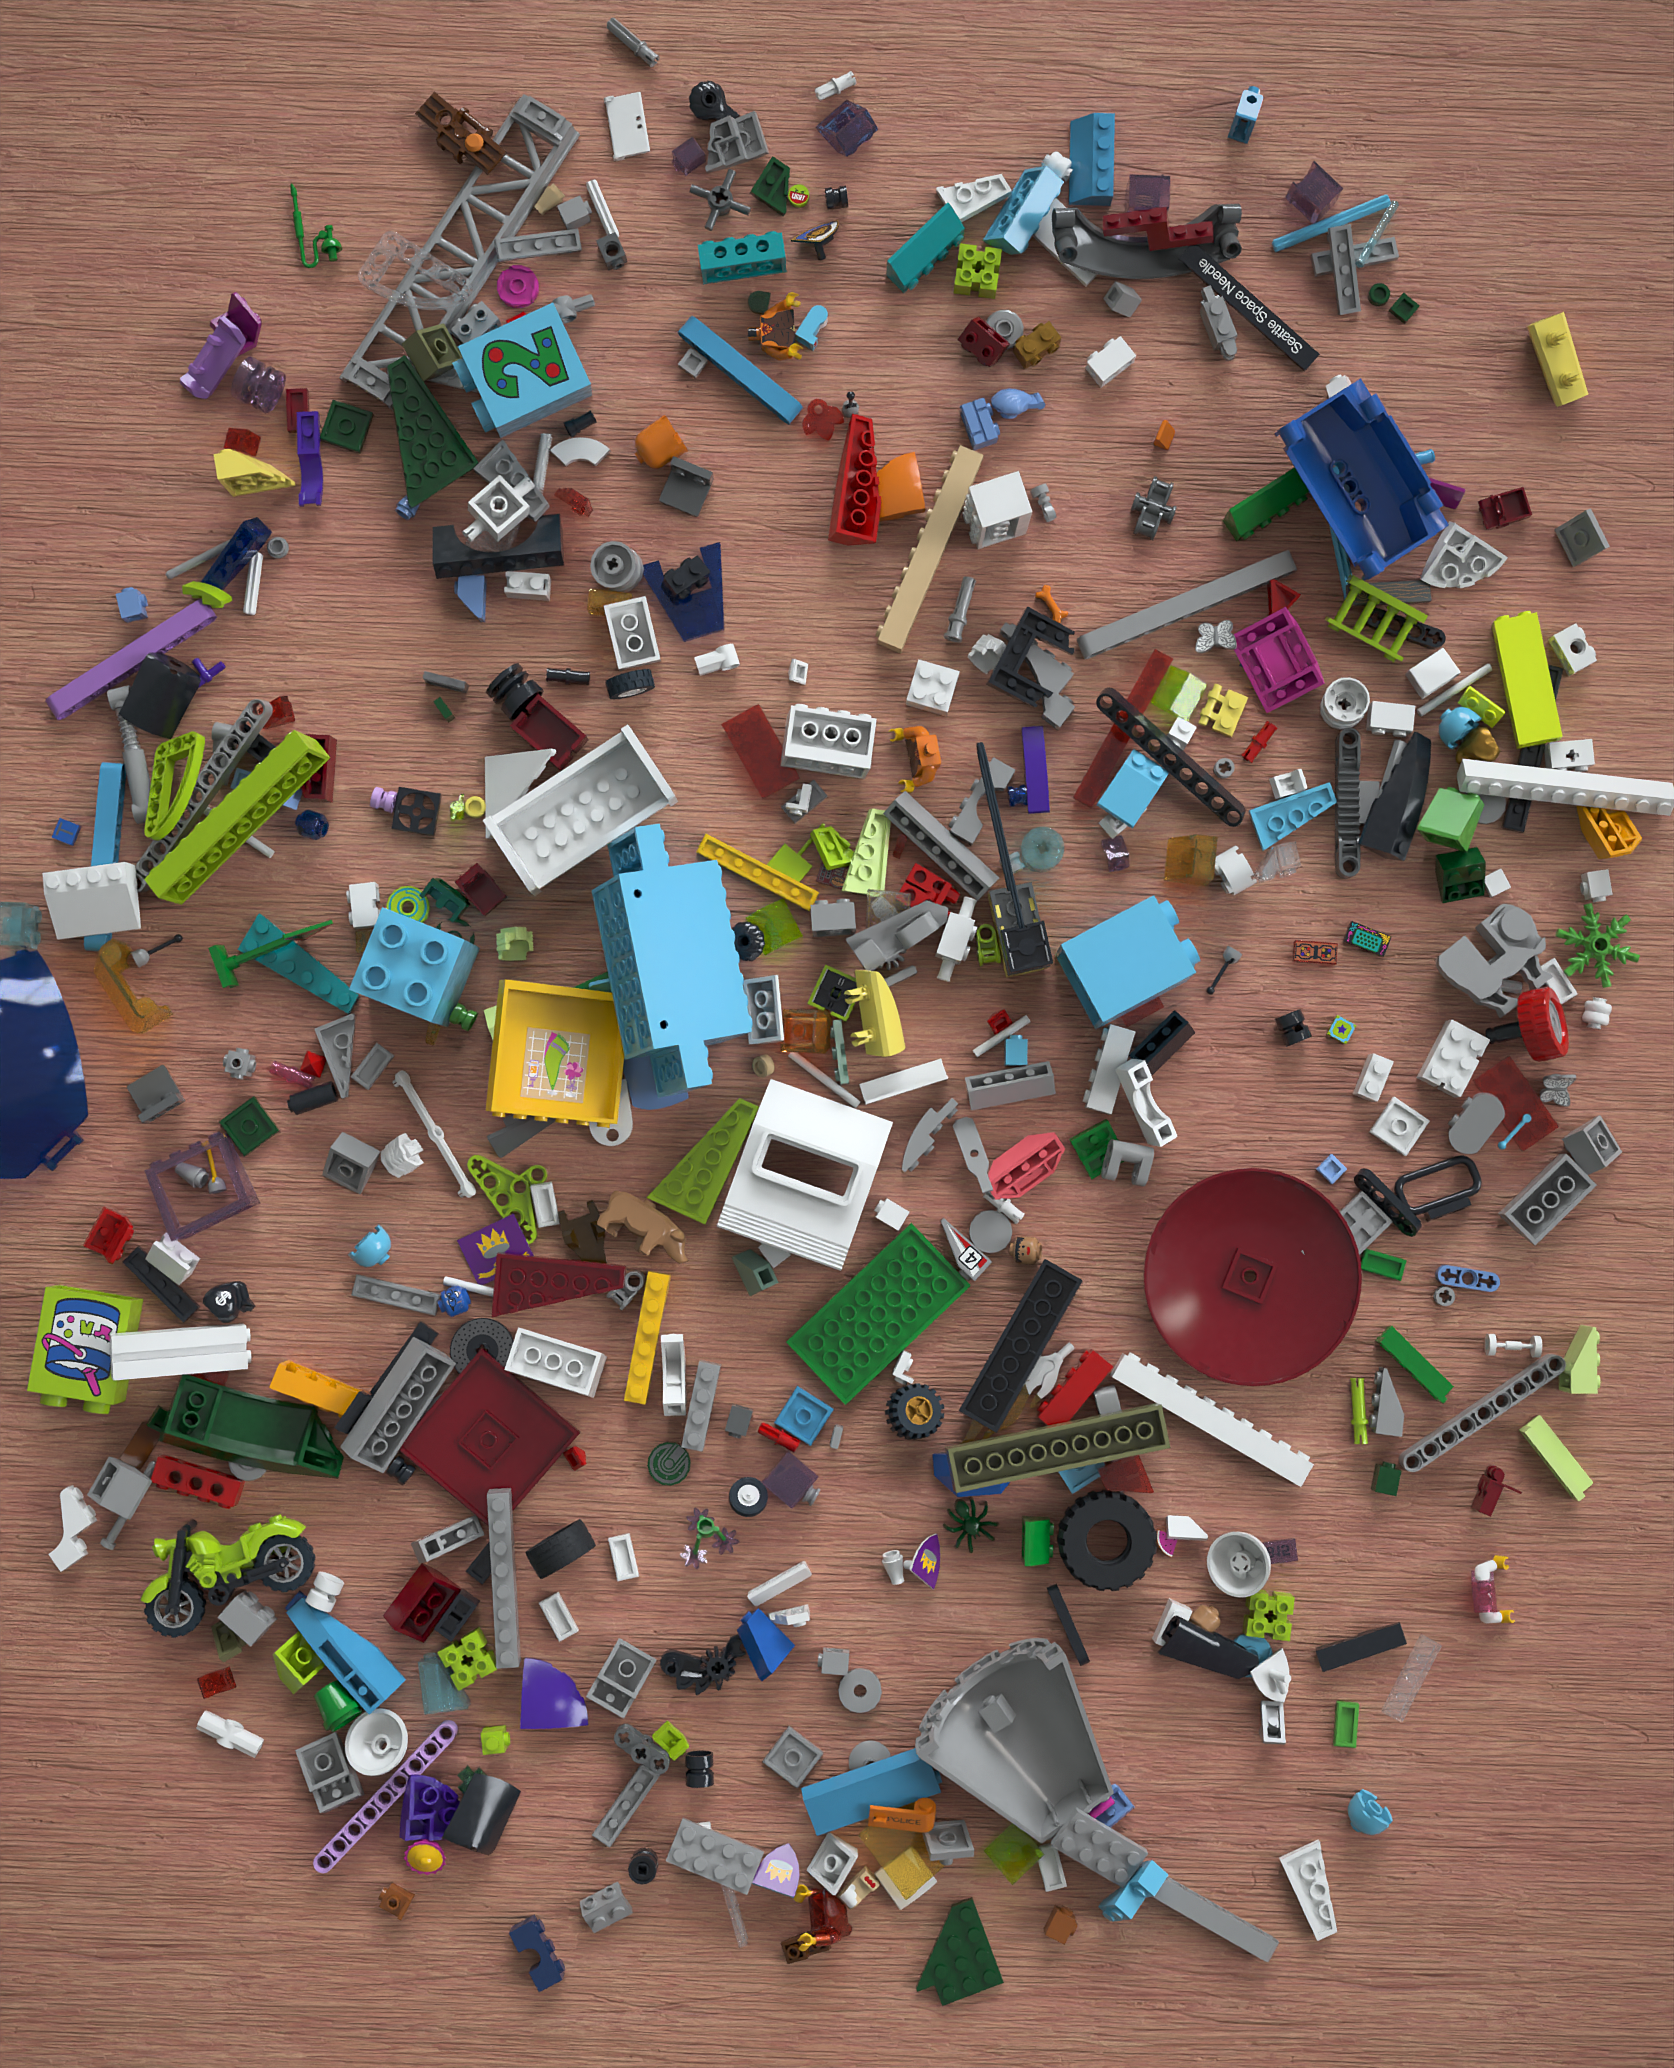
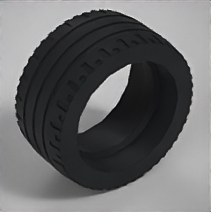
M581 1519L560 1529L525 1552L531 1566H533L540 1579L557 1572L596 1546L594 1539Z

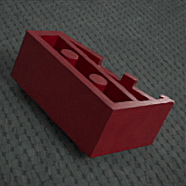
M305 734L316 739L330 759L301 786L303 796L311 802L333 803L337 739L330 735Z

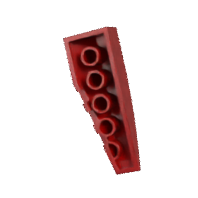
M853 413L850 418L842 452L828 541L847 546L876 543L881 510V496H879L878 490L879 477H877L876 472L877 457L874 453L873 420Z

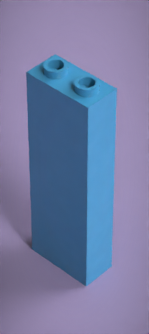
M914 1748L803 1787L801 1790L816 1835L819 1836L869 1818L870 1805L898 1808L915 1802L920 1798H927L941 1793L939 1783H942V1778L938 1770L934 1771L931 1765L919 1758Z

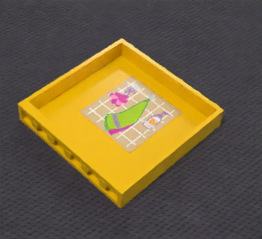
M506 979L499 980L485 1111H492V1116L505 1117L506 1113H511L513 1118L526 1119L527 1115L535 1116L534 1120L547 1121L548 1117L556 1118L555 1122L567 1124L570 1119L576 1120V1125L589 1126V1122H597V1127L610 1128V1124H617L624 1051L612 993Z

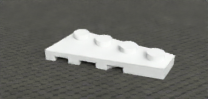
M1316 1840L1279 1857L1314 1936L1319 1941L1336 1933L1337 1928L1330 1900L1320 1841Z

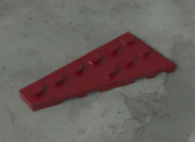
M498 1252L496 1256L491 1318L624 1288L626 1265Z

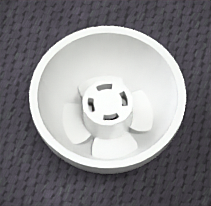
M1229 1532L1217 1538L1211 1545L1207 1556V1567L1211 1579L1224 1593L1234 1597H1248L1260 1591L1268 1581L1271 1561L1266 1547L1259 1539L1245 1532Z

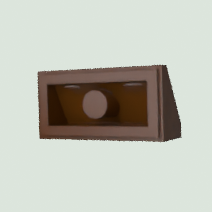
M148 1421L141 1423L119 1458L121 1461L138 1469H142L159 1442L160 1432L148 1427L146 1424Z

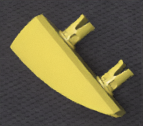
M1564 312L1526 326L1555 405L1559 407L1588 395Z
M855 970L857 988L847 990L844 994L853 995L845 999L847 1004L859 1001L863 1031L851 1034L850 1037H859L852 1041V1044L859 1046L865 1043L866 1054L882 1057L892 1056L905 1049L901 1022L893 995L886 981L877 971Z

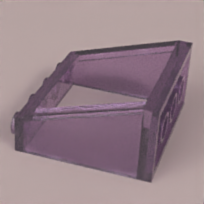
M220 1131L208 1136L209 1140L203 1143L201 1141L192 1143L188 1146L189 1150L184 1152L181 1150L169 1155L170 1159L164 1162L161 1159L149 1164L150 1168L145 1170L171 1242L183 1241L260 1204L227 1133L221 1134ZM218 1145L239 1200L181 1227L157 1174Z

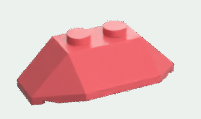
M1054 1132L1028 1135L993 1161L988 1177L993 1191H990L995 1200L1001 1198H1020L1055 1172L1061 1155L1065 1151V1147Z

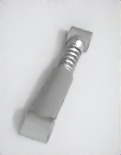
M128 685L108 690L107 696L112 710L116 711L117 720L120 721L118 726L121 727L119 731L122 732L121 737L124 739L122 743L125 744L122 755L133 802L132 813L135 822L141 824L146 822L151 782L144 750L138 745V736L135 733L137 730H135L133 724L119 715L131 689V686Z

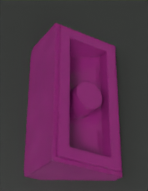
M1429 478L1431 481L1430 486L1435 490L1443 506L1456 509L1465 493V489Z

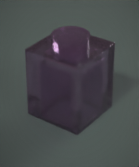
M693 137L672 151V164L678 172L682 171L685 176L706 162L705 153Z

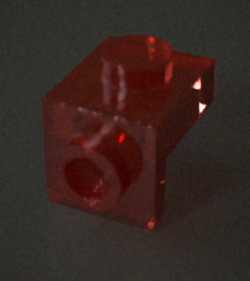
M228 428L223 448L256 456L261 437L248 429Z
M230 1666L211 1671L197 1678L203 1699L237 1687Z

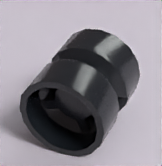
M1301 1009L1274 1019L1278 1029L1283 1031L1282 1039L1286 1047L1312 1037L1308 1025L1303 1024L1305 1018Z
M697 1750L685 1753V1767L689 1769L686 1772L687 1787L704 1788L714 1785V1773L710 1769L713 1766V1752Z
M640 1848L634 1852L628 1868L632 1881L643 1885L648 1884L655 1878L659 1864L657 1854L649 1848Z

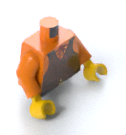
M794 292L788 293L786 299L775 304L765 311L764 315L760 316V327L748 328L749 341L761 340L762 351L778 361L792 359L793 357L798 360L802 358V355L797 353V351L803 349V347L795 343L794 309H790L792 306L799 307L801 304L800 301H794V298L799 296V294Z
M923 726L904 728V730L902 728L889 730V732H895V738L890 739V741H900L904 737L907 738L905 741L913 780H900L898 784L905 785V788L900 792L906 791L911 793L915 787L932 782L936 771L941 765L937 736L930 735Z

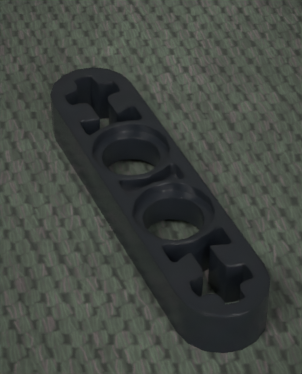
M1374 608L1370 616L1375 613L1377 618L1382 620L1387 611ZM1395 614L1392 620H1397L1400 623V629L1393 631L1388 626L1385 634L1397 637L1407 619ZM1369 617L1366 626L1377 630L1381 621L1373 623L1372 618ZM1417 622L1412 627L1419 628L1420 636L1414 638L1408 633L1405 639L1411 643L1435 650L1445 643L1446 636L1438 628ZM1428 631L1426 636L1433 637L1436 634L1438 635L1437 639L1440 641L1433 644V639L1426 637L1423 641L1422 638L1425 632Z
M1366 1168L1359 1170L1354 1177L1355 1185L1393 1221L1392 1223L1403 1234L1409 1237L1415 1236L1422 1227L1421 1221L1371 1170ZM1376 1191L1382 1193L1384 1198L1379 1197ZM1391 1207L1396 1208L1400 1214L1395 1213Z
M1057 1584L1047 1587L1080 1666L1090 1663Z

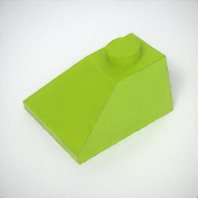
M300 1631L273 1653L279 1679L293 1694L325 1666L324 1662L312 1649Z

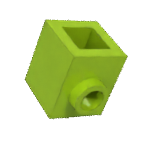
M506 1725L484 1727L481 1732L483 1755L505 1753L508 1746H510V1734L506 1732Z

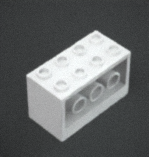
M1019 471L969 487L962 514L965 523L970 525L971 531L969 536L972 544L976 543L977 549L1026 534L1032 509Z
M804 704L791 705L786 720L780 766L865 779L871 766L876 719L871 718V715L868 714L856 716L850 715V712L843 710L831 712L828 708L824 707L811 709Z
M518 1327L504 1370L594 1398L607 1356L597 1351Z

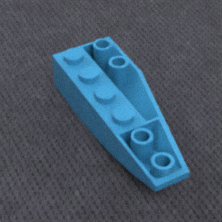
M302 1597L286 1612L339 1682L368 1714H371L406 1679L378 1647L325 1611L312 1607L305 1601L306 1598Z

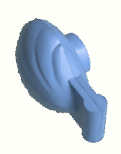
M1008 388L1000 390L991 399L992 407L1006 419L1016 418L1017 415L1025 412L1027 409H1043L1045 407V402L1039 393L1029 395L1017 389Z

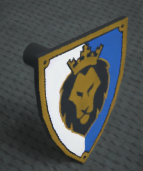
M835 220L813 227L791 239V242L813 243L818 260H824L826 255L823 246L834 239L833 235L839 228V222Z

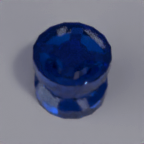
M1025 784L1016 788L1008 786L1009 807H1015L1018 804L1027 806Z

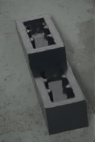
M1397 1622L1358 1633V1636L1316 1647V1654L1322 1672L1406 1645L1407 1642L1401 1624Z

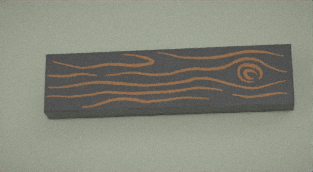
M1422 580L1369 583L1406 604L1429 603L1432 601L1430 584ZM1351 584L1346 585V597L1351 590L1349 589ZM1364 591L1361 594L1358 593L1351 607L1366 606L1369 601V594ZM1381 601L1379 604H1376V605H1388V604H1386V603H1384V602Z

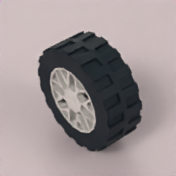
M650 669L622 673L609 678L605 682L609 698L613 700L636 696L655 688Z

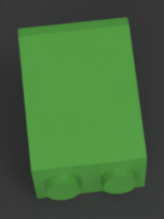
M1447 787V789L1439 788L1417 830L1427 842L1467 852L1485 804L1477 794L1459 793V790L1452 787Z

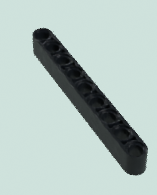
M1110 687L1102 690L1096 700V705L1103 714L1224 823L1231 827L1241 824L1246 810L1240 801L1118 691ZM1104 696L1110 697L1111 700H1112V703H1110V704H1109V703H1106V702L1103 700V697H1104ZM1119 711H1125L1128 717L1123 718L1120 716ZM1135 725L1142 726L1144 732L1137 731ZM1151 740H1157L1160 746L1152 745ZM1167 754H1173L1176 760H1169ZM1188 768L1192 774L1186 775L1182 769ZM1198 783H1205L1208 788L1202 789ZM1214 797H1220L1224 802L1217 803ZM1236 811L1239 817L1231 816L1230 812Z

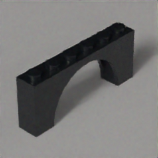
M560 514L542 515L538 519L534 532L527 540L514 548L500 552H482L466 546L457 537L454 525L433 527V567L436 579L564 566L563 528Z

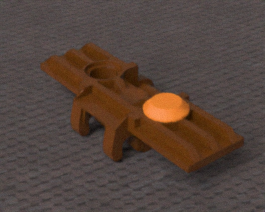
M433 92L415 113L416 116L438 133L436 138L438 147L443 151L448 149L453 154L454 160L459 164L463 163L462 156L464 155L488 175L507 154L502 147L491 139L493 135L491 128H486L469 114L467 108L463 107L458 111L436 92ZM444 116H450L451 121L446 125H442L441 119ZM466 121L477 132L472 134L461 124Z

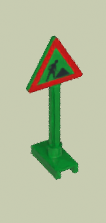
M332 920L284 934L280 939L238 956L228 957L224 945L209 947L208 949L222 987L233 988L239 985L234 969L240 967L241 964L287 946L292 941H304L332 925Z

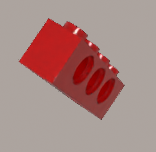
M165 1454L158 1456L151 1477L152 1483H156L157 1488L164 1490L172 1488L177 1490V1494L183 1496L192 1494L198 1496L197 1500L208 1503L210 1500L218 1502L219 1507L226 1509L238 1505L245 1484L244 1480L238 1479L236 1476ZM174 1471H178L181 1474L180 1482L173 1479ZM195 1477L202 1481L201 1488L194 1486L193 1480ZM216 1483L222 1486V1494H217L214 1491Z

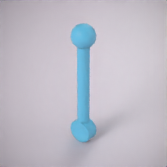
M1524 1114L1522 1121L1504 1141L1498 1143L1499 1149H1505L1506 1144L1525 1123L1531 1121L1529 1114Z

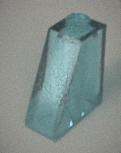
M436 1653L424 1654V1658L418 1661L424 1715L468 1709L471 1705V1700L464 1689L457 1690L450 1677L453 1673L451 1667L445 1668L441 1658Z

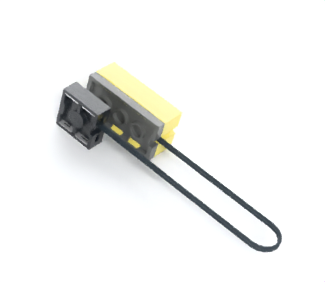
M983 742L976 744L977 755L1007 888L989 891L988 899L1005 976L1009 978L1048 969L1053 964L1045 923L1040 921L1032 882L1015 885L987 754Z

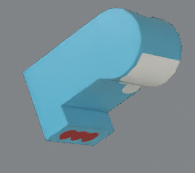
M821 305L812 307L795 333V340L814 351L818 344L817 333L828 322L826 308Z

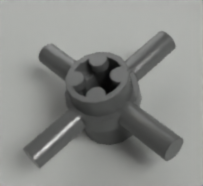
M732 169L728 170L722 186H716L711 191L693 184L691 185L690 193L708 200L711 213L706 222L705 229L709 231L713 230L718 215H726L731 209L747 216L751 212V207L733 201L732 193L729 189L736 172ZM717 198L724 199L720 201V204L715 203Z

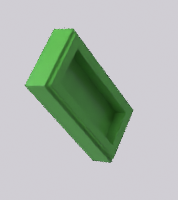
M1336 1701L1334 1746L1356 1748L1359 1715L1358 1702Z

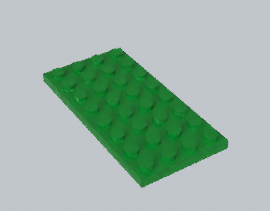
M910 1223L794 1333L786 1343L846 1405L971 1285L925 1236Z

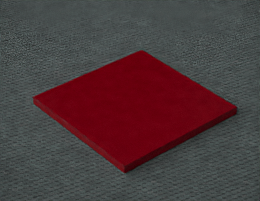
M481 1348L414 1426L399 1451L489 1526L487 1505L489 1489L511 1488L513 1512L576 1439L580 1431L516 1376L504 1370L505 1367Z

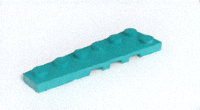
M259 913L237 950L246 953L282 938V935L285 933ZM295 941L254 959L347 1014L351 1013L360 997L358 993L349 990L350 987L335 976Z

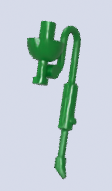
M290 184L294 205L293 220L295 234L299 240L303 266L314 268L318 264L317 242L319 239L324 240L321 251L328 254L329 261H337V253L342 251V246L339 240L333 238V226L326 225L324 226L325 231L321 230L319 235L313 240L314 262L312 264L306 263L303 245L304 230L301 212L298 210L297 190L293 184Z

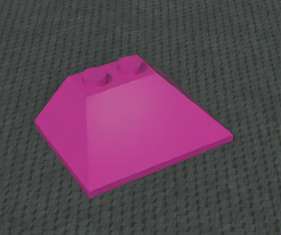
M1286 607L1233 634L1237 642V648L1234 651L1266 713L1325 684L1318 661L1299 624Z

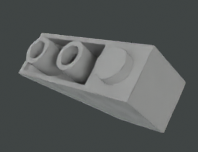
M1379 1367V1371L1375 1372L1374 1383L1377 1384L1376 1393L1372 1395L1374 1413L1370 1415L1369 1427L1372 1428V1432L1377 1434L1402 1437L1404 1413L1388 1370Z

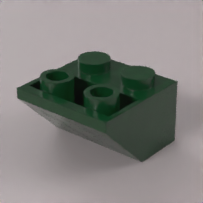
M1478 847L1468 848L1467 852L1458 850L1436 855L1435 873L1442 903L1484 896L1486 862Z

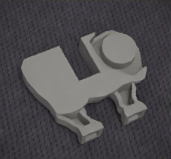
M1510 904L1498 906L1489 917L1475 927L1497 954L1488 962L1466 936H1463L1435 959L1438 971L1450 984L1468 994L1476 1004L1496 1010L1499 1018L1516 1007L1518 1001L1517 998L1502 994L1500 986L1503 980L1519 972L1523 976L1524 981L1529 984V990H1534L1553 977L1550 973L1542 971L1537 956L1546 949L1545 937L1542 938L1538 935L1536 925L1527 912Z

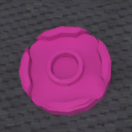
M513 265L500 273L497 280V291L501 300L507 306L524 308L536 300L539 293V282L530 268L523 265Z

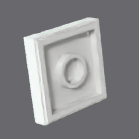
M1392 1097L1369 1133L1403 1156H1407L1430 1121L1396 1097Z

